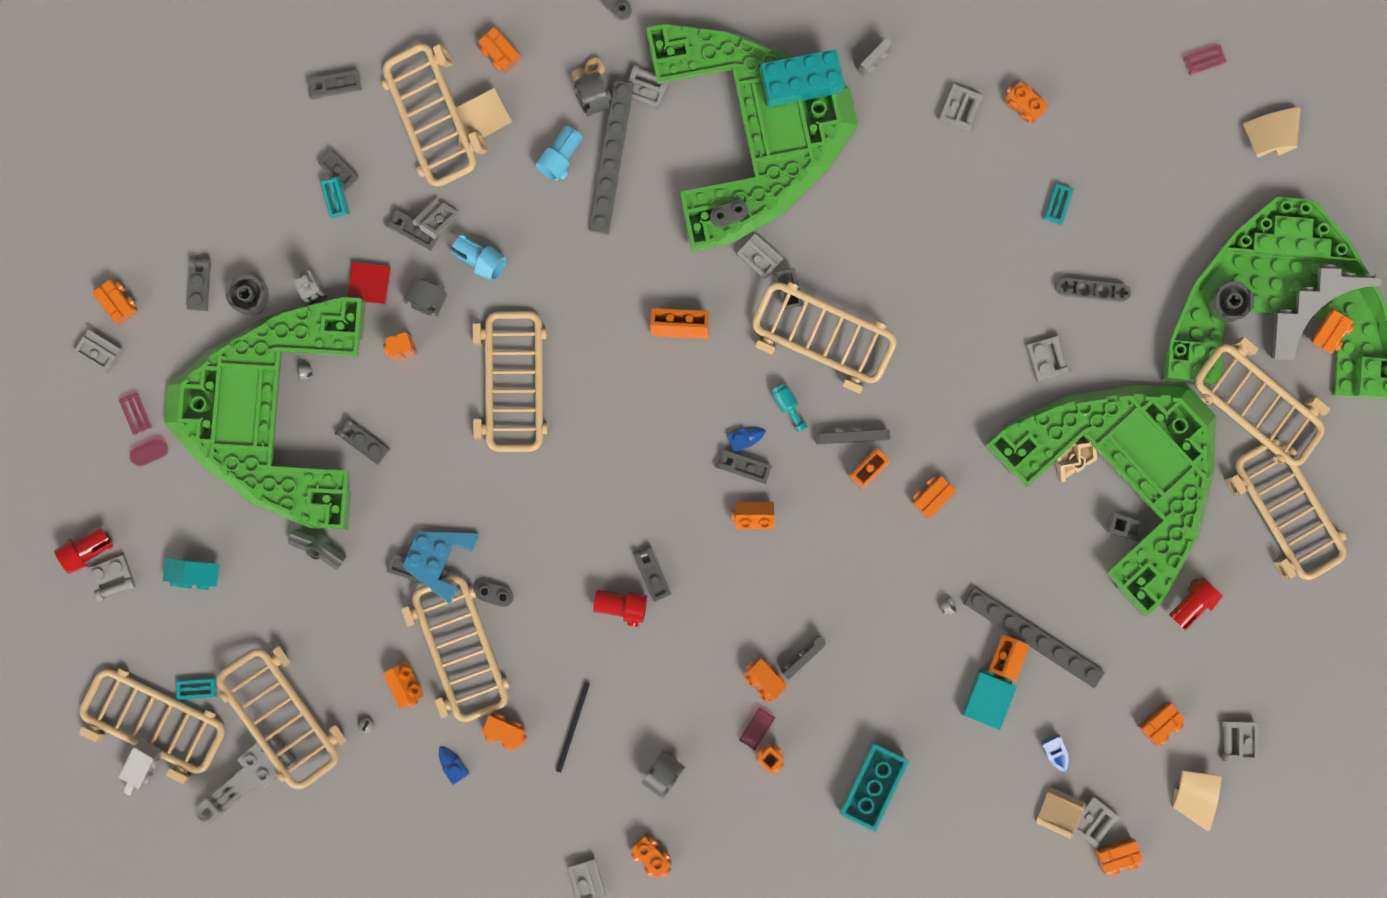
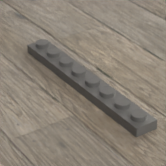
M615 81L590 232L607 235L610 232L634 84L620 81Z
M973 588L965 600V606L1016 639L1030 645V648L1092 688L1097 686L1104 675V671L979 590Z

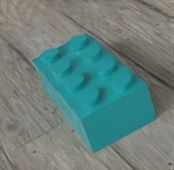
M837 49L762 63L760 67L768 107L843 93L845 87Z
M871 742L838 811L839 814L876 832L909 760Z

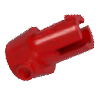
M100 526L75 542L72 539L67 540L54 550V554L63 569L68 574L87 567V561L107 549L111 550L114 545L108 534L104 533L103 527Z
M1204 577L1191 581L1190 587L1187 588L1190 593L1169 614L1185 631L1207 608L1213 611L1223 597Z
M596 590L593 612L623 617V622H627L628 626L638 627L639 623L644 621L648 595L631 591L628 594Z

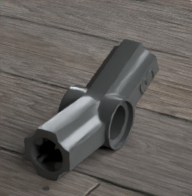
M293 529L290 533L288 545L306 551L310 558L315 560L321 559L335 570L340 567L347 557L331 546L329 539L322 534L313 536L297 529Z

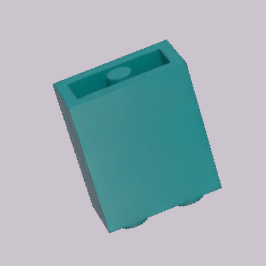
M984 670L981 673L978 671L961 715L1001 730L1017 687L1012 685V680L1004 677L999 680L994 678L995 674Z

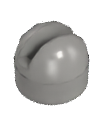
M299 365L300 381L309 380L312 377L313 370L311 367Z
M951 598L944 600L940 605V609H944L942 613L945 615L957 612L955 602Z
M364 718L359 722V730L364 734L371 733L374 730L373 728H375L374 721L370 718ZM366 721L370 722L366 730L364 731L363 727Z

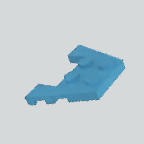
M418 531L405 559L403 568L429 587L436 595L438 594L443 598L445 602L451 604L457 586L440 581L439 578L453 546L473 552L479 535L475 533Z

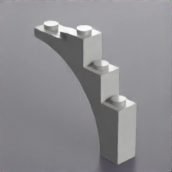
M1324 265V268H1318L1316 291H1314V287H1302V291H1296L1295 314L1293 310L1281 309V313H1275L1272 359L1295 360L1297 345L1302 332L1310 319L1322 306L1348 291L1363 287L1381 286L1382 278H1376V274H1363V278L1355 277L1356 273H1343V277H1341L1342 269H1336V265Z

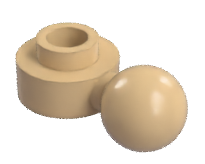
M593 58L587 62L585 69L576 68L572 72V79L575 81L591 73L598 72L602 75L605 71V65L599 58Z

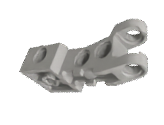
M275 735L267 740L275 753L285 747ZM258 742L237 760L243 768L196 807L195 816L201 823L210 824L214 822L255 784L264 789L277 779L275 773L278 770ZM288 750L278 756L286 769L290 768L297 761ZM204 809H211V815L208 818L201 817V812Z

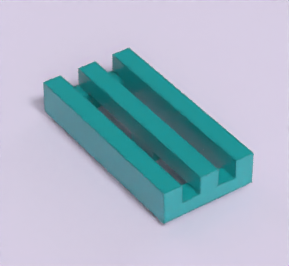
M340 176L320 181L330 219L350 214ZM328 183L330 184V188H331V192H332V198H331V194H330V191H329ZM333 201L335 202L337 213L335 212Z
M1058 183L1054 184L1043 220L1055 222L1058 225L1063 224L1073 188ZM1059 188L1061 190L1055 205L1053 215L1051 217L1049 215L1054 203L1057 190ZM1065 191H1068L1067 196H1066V199H1065V202H1064V205H1063V208H1062V212H1061L1060 218L1057 219L1056 216H1057V213H1058V210H1059V207H1060V204H1061V201H1062L1064 192H1065Z
M216 677L176 680L177 700L217 697ZM210 682L211 686L181 688V684ZM211 690V693L181 695V692Z

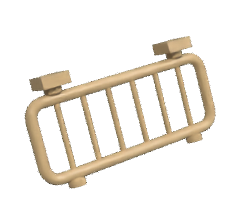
M420 43L389 58L385 62L383 68L385 79L382 80V85L386 91H391L420 163V166L416 168L420 177L425 176L428 183L432 186L440 187L470 173L476 166L475 153L483 155L489 151L482 134L473 132L467 136L439 67L441 65L448 68L453 65L447 48L438 44L432 47V50L427 44ZM420 51L426 53L428 62L395 79L393 78L391 67L394 64ZM431 65L436 79L400 96L395 82ZM438 82L443 96L407 113L402 100ZM445 99L450 113L414 130L409 117ZM452 117L457 131L421 148L416 134ZM459 134L464 148L428 165L423 151ZM464 152L467 153L469 163L465 167L440 179L433 177L431 168Z
M788 281V284L774 282L767 287L752 322L755 332L763 336V339H758L756 348L772 355L777 346L773 344L774 342L850 375V378H845L843 387L859 394L864 386L861 381L876 383L882 378L897 345L894 333L886 329L887 324L878 320L874 324L798 290L799 285ZM775 290L784 291L787 295L771 331L763 329L760 326V321ZM793 295L805 302L789 338L786 339L775 334L774 331L790 296ZM808 303L822 308V311L806 347L791 340ZM828 311L840 316L822 355L810 350L809 347L825 312ZM843 319H846L858 325L839 363L826 356ZM862 326L875 332L857 371L844 365ZM880 334L888 338L889 345L876 373L873 376L862 373V370Z
M497 311L488 315L485 321V328H482L480 323H473V344L482 345V340H485L486 424H482L481 419H473L474 439L482 440V435H486L488 447L496 452L535 451L543 443V434H547V423H543L542 339H546V328H542L541 318L535 312ZM496 319H532L535 324V332H493L492 324ZM493 336H535V351H493ZM493 355H535V370H493ZM493 374H535V389H493ZM493 393H535V408H493ZM493 412H535L536 427H493ZM493 431H536V439L532 444H496L493 439Z
M1245 337L1235 339L1231 345L1223 344L1218 346L1200 369L1195 379L1197 389L1203 394L1201 400L1209 405L1213 402L1275 453L1273 459L1277 463L1283 464L1285 462L1290 466L1296 467L1302 465L1325 433L1324 424L1317 416L1327 415L1330 408L1317 397L1307 398L1303 404L1300 403L1246 358L1247 356L1255 355L1258 348ZM1223 352H1228L1234 357L1233 361L1212 390L1208 389L1203 383L1204 377ZM1238 360L1249 371L1228 400L1224 402L1214 392ZM1253 373L1263 383L1241 414H1239L1229 404L1250 374ZM1267 384L1277 395L1256 425L1253 426L1243 416ZM1282 397L1292 406L1268 438L1258 430V427L1278 399ZM1297 409L1306 419L1284 450H1282L1272 440L1293 410ZM1310 420L1315 424L1317 431L1297 459H1293L1286 452Z
M1279 439L1272 440L1282 450L1286 447L1283 441ZM1260 444L1237 459L1235 466L1237 475H1232L1226 478L1225 481L1234 496L1242 495L1248 491L1287 557L1274 562L1283 579H1291L1298 575L1304 580L1315 579L1345 560L1347 549L1343 541L1347 537L1342 530L1336 531L1298 466L1289 465L1292 470L1291 474L1260 492L1256 491L1250 479L1277 464L1276 461H1273L1249 476L1246 474L1243 468L1244 463L1268 449L1264 444ZM1290 447L1286 453L1294 459L1297 457V452L1293 447ZM1295 476L1302 489L1267 509L1260 496ZM1305 492L1312 506L1277 526L1270 512ZM1315 509L1322 523L1287 543L1279 529ZM1325 526L1332 539L1297 559L1289 546ZM1335 543L1339 551L1335 558L1309 573L1302 569L1301 561L1328 545Z
M453 575L440 581L460 585L463 594L453 597L452 602L465 598L469 609L468 613L429 627L424 612L448 603L443 601L423 609L420 597L425 593L431 592V589L426 585L414 592L412 597L414 608L411 609L409 605L401 610L407 627L415 625L416 619L419 620L447 699L444 700L443 696L435 699L440 717L449 716V711L452 710L456 719L462 722H469L504 708L508 702V692L506 689L510 688L507 678H502L473 600V598L477 597L473 586L469 587L461 576ZM469 616L472 617L476 628L475 631L438 645L435 644L431 630ZM478 634L482 649L442 663L438 648ZM485 652L489 667L449 682L445 666ZM492 671L496 685L456 700L451 685L484 672ZM498 688L501 697L498 703L469 714L461 713L457 703Z
M279 646L272 650V657L262 649L250 650L219 672L217 685L221 692L218 695L224 703L228 701L276 767L278 771L275 775L281 783L286 781L291 788L303 789L337 764L339 754L334 745L337 744L340 747L347 740L336 725L328 730V736L325 734L278 668L279 665L283 669L290 664V660ZM256 656L261 657L266 666L230 690L225 683V677ZM269 668L278 681L241 706L233 692ZM281 684L289 697L255 721H252L244 708ZM292 700L300 713L266 737H263L256 724ZM303 715L311 729L275 753L267 740ZM314 731L323 744L286 769L278 756ZM326 747L331 755L330 760L302 781H295L290 772Z
M108 668L97 673L79 709L82 720L90 724V726L81 728L80 735L94 742H101L105 736L104 733L100 732V730H103L135 746L141 741L136 736L156 698L169 706L150 742L151 745H154L172 707L186 713L168 751L162 750L159 758L177 766V768H169L166 776L185 784L189 782L192 776L187 774L188 771L199 774L209 768L225 735L223 723L214 718L216 713L207 709L203 713L128 677L129 672L124 669L118 668L115 671ZM106 676L112 677L117 681L98 719L88 714V707L102 679ZM120 682L133 687L134 690L116 726L113 727L101 721ZM139 690L151 696V699L133 735H130L118 728ZM191 715L204 722L185 760H182L172 755L171 752ZM208 723L216 727L217 735L203 763L200 766H195L188 763Z

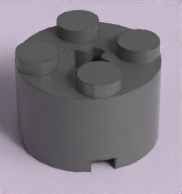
M600 72L591 73L573 81V88L578 89L576 94L577 100L583 112H587V117L606 110L611 105L610 100L612 98L608 89L605 90L602 85L604 81Z
M242 274L229 281L225 290V296L229 305L234 310L244 315H257L268 304L269 290L256 277ZM245 293H247V294L250 293V296H249V297H245Z
M416 275L409 284L403 302L405 304L408 302L412 303L411 308L430 316L432 313H435V316H438L447 293L444 291L445 287L436 282L431 284L427 282L426 278Z
M1231 281L1217 287L1212 291L1209 298V308L1212 316L1223 322H1234L1244 318L1254 306L1252 291L1239 281Z
M662 751L641 783L664 799L685 766Z

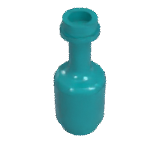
M783 383L771 390L774 394L772 396L781 412H788L796 425L794 429L800 432L807 428L806 421L803 422L795 409L798 401L789 386Z

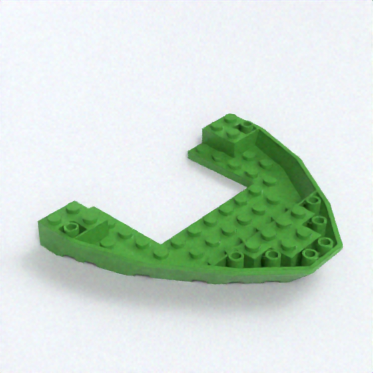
M669 24L646 27L657 84L732 70L755 176L753 178L680 191L691 252L730 245L780 217L830 168L858 126L851 89L847 86L844 87L843 93L773 107L767 106L760 74L761 64L797 57L795 55L742 34ZM734 201H742L747 205L748 214L744 220L721 228L715 227L711 223L710 215L714 208ZM740 207L735 208V211L737 213L742 212V209ZM721 213L716 215L718 219L724 217Z
M1276 197L1234 232L1191 288L1168 344L1163 361L1162 380L1195 383L1198 372L1218 346L1224 344L1225 322L1215 319L1209 308L1210 295L1217 287L1231 281L1244 283L1254 295V306L1250 311L1251 313L1275 315V313H1281V309L1293 310L1295 314L1296 291H1302V287H1314V291H1316L1318 268H1324V265H1336V269H1342L1341 277H1343V273H1356L1355 277L1362 278L1363 274H1369L1351 241L1315 200ZM1377 286L1348 291L1322 306L1312 317L1325 319L1330 310L1334 308L1353 319L1352 324L1354 328L1349 335L1345 334L1341 339L1343 341L1342 346L1338 351H1335L1333 395L1387 400L1386 302ZM1223 353L1204 377V384L1215 385L1222 376Z
M340 297L270 314L208 349L167 385L165 425L199 464L252 505L309 528L348 530L351 492L348 491L350 471L273 466L282 352L359 356L360 340H363L366 302L362 298Z
M1131 385L1067 395L1011 420L984 445L1010 474L1014 473L1028 487L1084 436L1162 520L1113 565L1106 574L1115 582L1118 591L1142 616H1148L1162 603L1199 538L1215 469L1216 415L1190 387Z

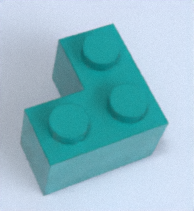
M165 558L163 581L170 582V586L191 589L192 585H197V589L209 590V587H217L220 564Z

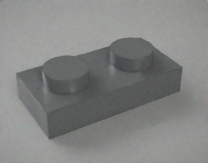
M332 150L318 162L332 178L340 176L345 191L359 179Z

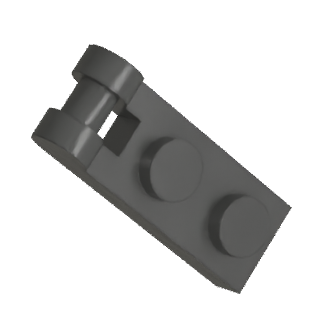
M358 70L307 79V85L310 87V99H319L325 96L362 90ZM322 84L323 89L318 90L317 85Z
M396 209L392 211L391 219L385 223L386 227L430 251L433 249L439 236L436 239L432 238L420 230L418 225H413V218ZM399 219L403 220L400 226L396 225Z
M190 257L187 309L208 311L211 258L197 259V257ZM198 266L203 267V272H197Z
M346 418L343 421V426L340 430L337 429L335 434L379 465L390 449ZM349 429L354 431L351 437L346 435Z
M723 449L720 450L719 455L721 456L719 462H716L715 468L766 484L772 465ZM728 458L733 459L732 466L726 465Z
M649 545L640 552L638 550L633 552V555L655 602L671 595V591L652 547ZM649 556L651 561L644 564L642 559Z
M820 636L815 637L813 645L808 650L805 647L797 654L799 658L794 663L790 661L783 667L785 671L782 674L789 680L826 645L825 639Z

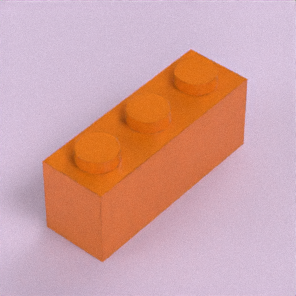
M652 308L650 321L651 336L708 339L709 311Z

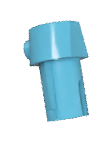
M565 126L550 148L547 147L536 163L535 167L537 170L551 180L557 181L559 178L564 180L570 171L567 169L570 164L568 160L583 139L582 135L576 129Z
M459 235L452 246L457 250H451V255L474 267V274L488 280L495 281L506 265V257L491 246L486 248L468 239L466 235Z

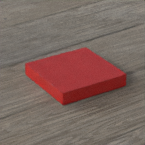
M352 262L348 297L362 298L366 303L386 305L391 267Z

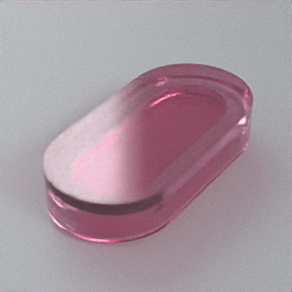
M160 439L149 441L132 449L130 461L137 466L152 463L167 455L168 445Z

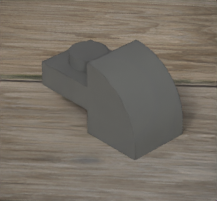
M795 268L775 272L777 282L788 284V281H791L798 285ZM779 290L781 302L783 304L787 293ZM791 295L784 310L803 306L802 299Z
M1111 513L1106 532L1140 541L1145 523L1117 513Z

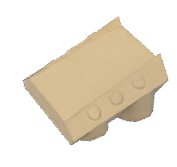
M1050 787L1036 823L1072 839L1084 813L1086 803Z

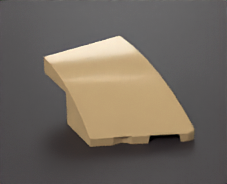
M491 88L456 107L467 136L477 132L482 134L484 138L512 122L495 88ZM458 134V137H459L458 148H459V150H460V149L464 148V146H463L462 141H461V139H460V136H459V134Z
M1299 107L1273 112L1243 124L1258 158L1274 150L1280 156L1297 148L1301 114Z
M1084 436L1055 461L1060 482H1065L1067 477L1075 472H1080L1086 465H1090L1097 460V450Z
M1181 770L1179 788H1174L1172 807L1206 831H1210L1219 799L1222 776Z

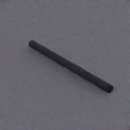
M584 683L556 768L557 772H562L590 683Z

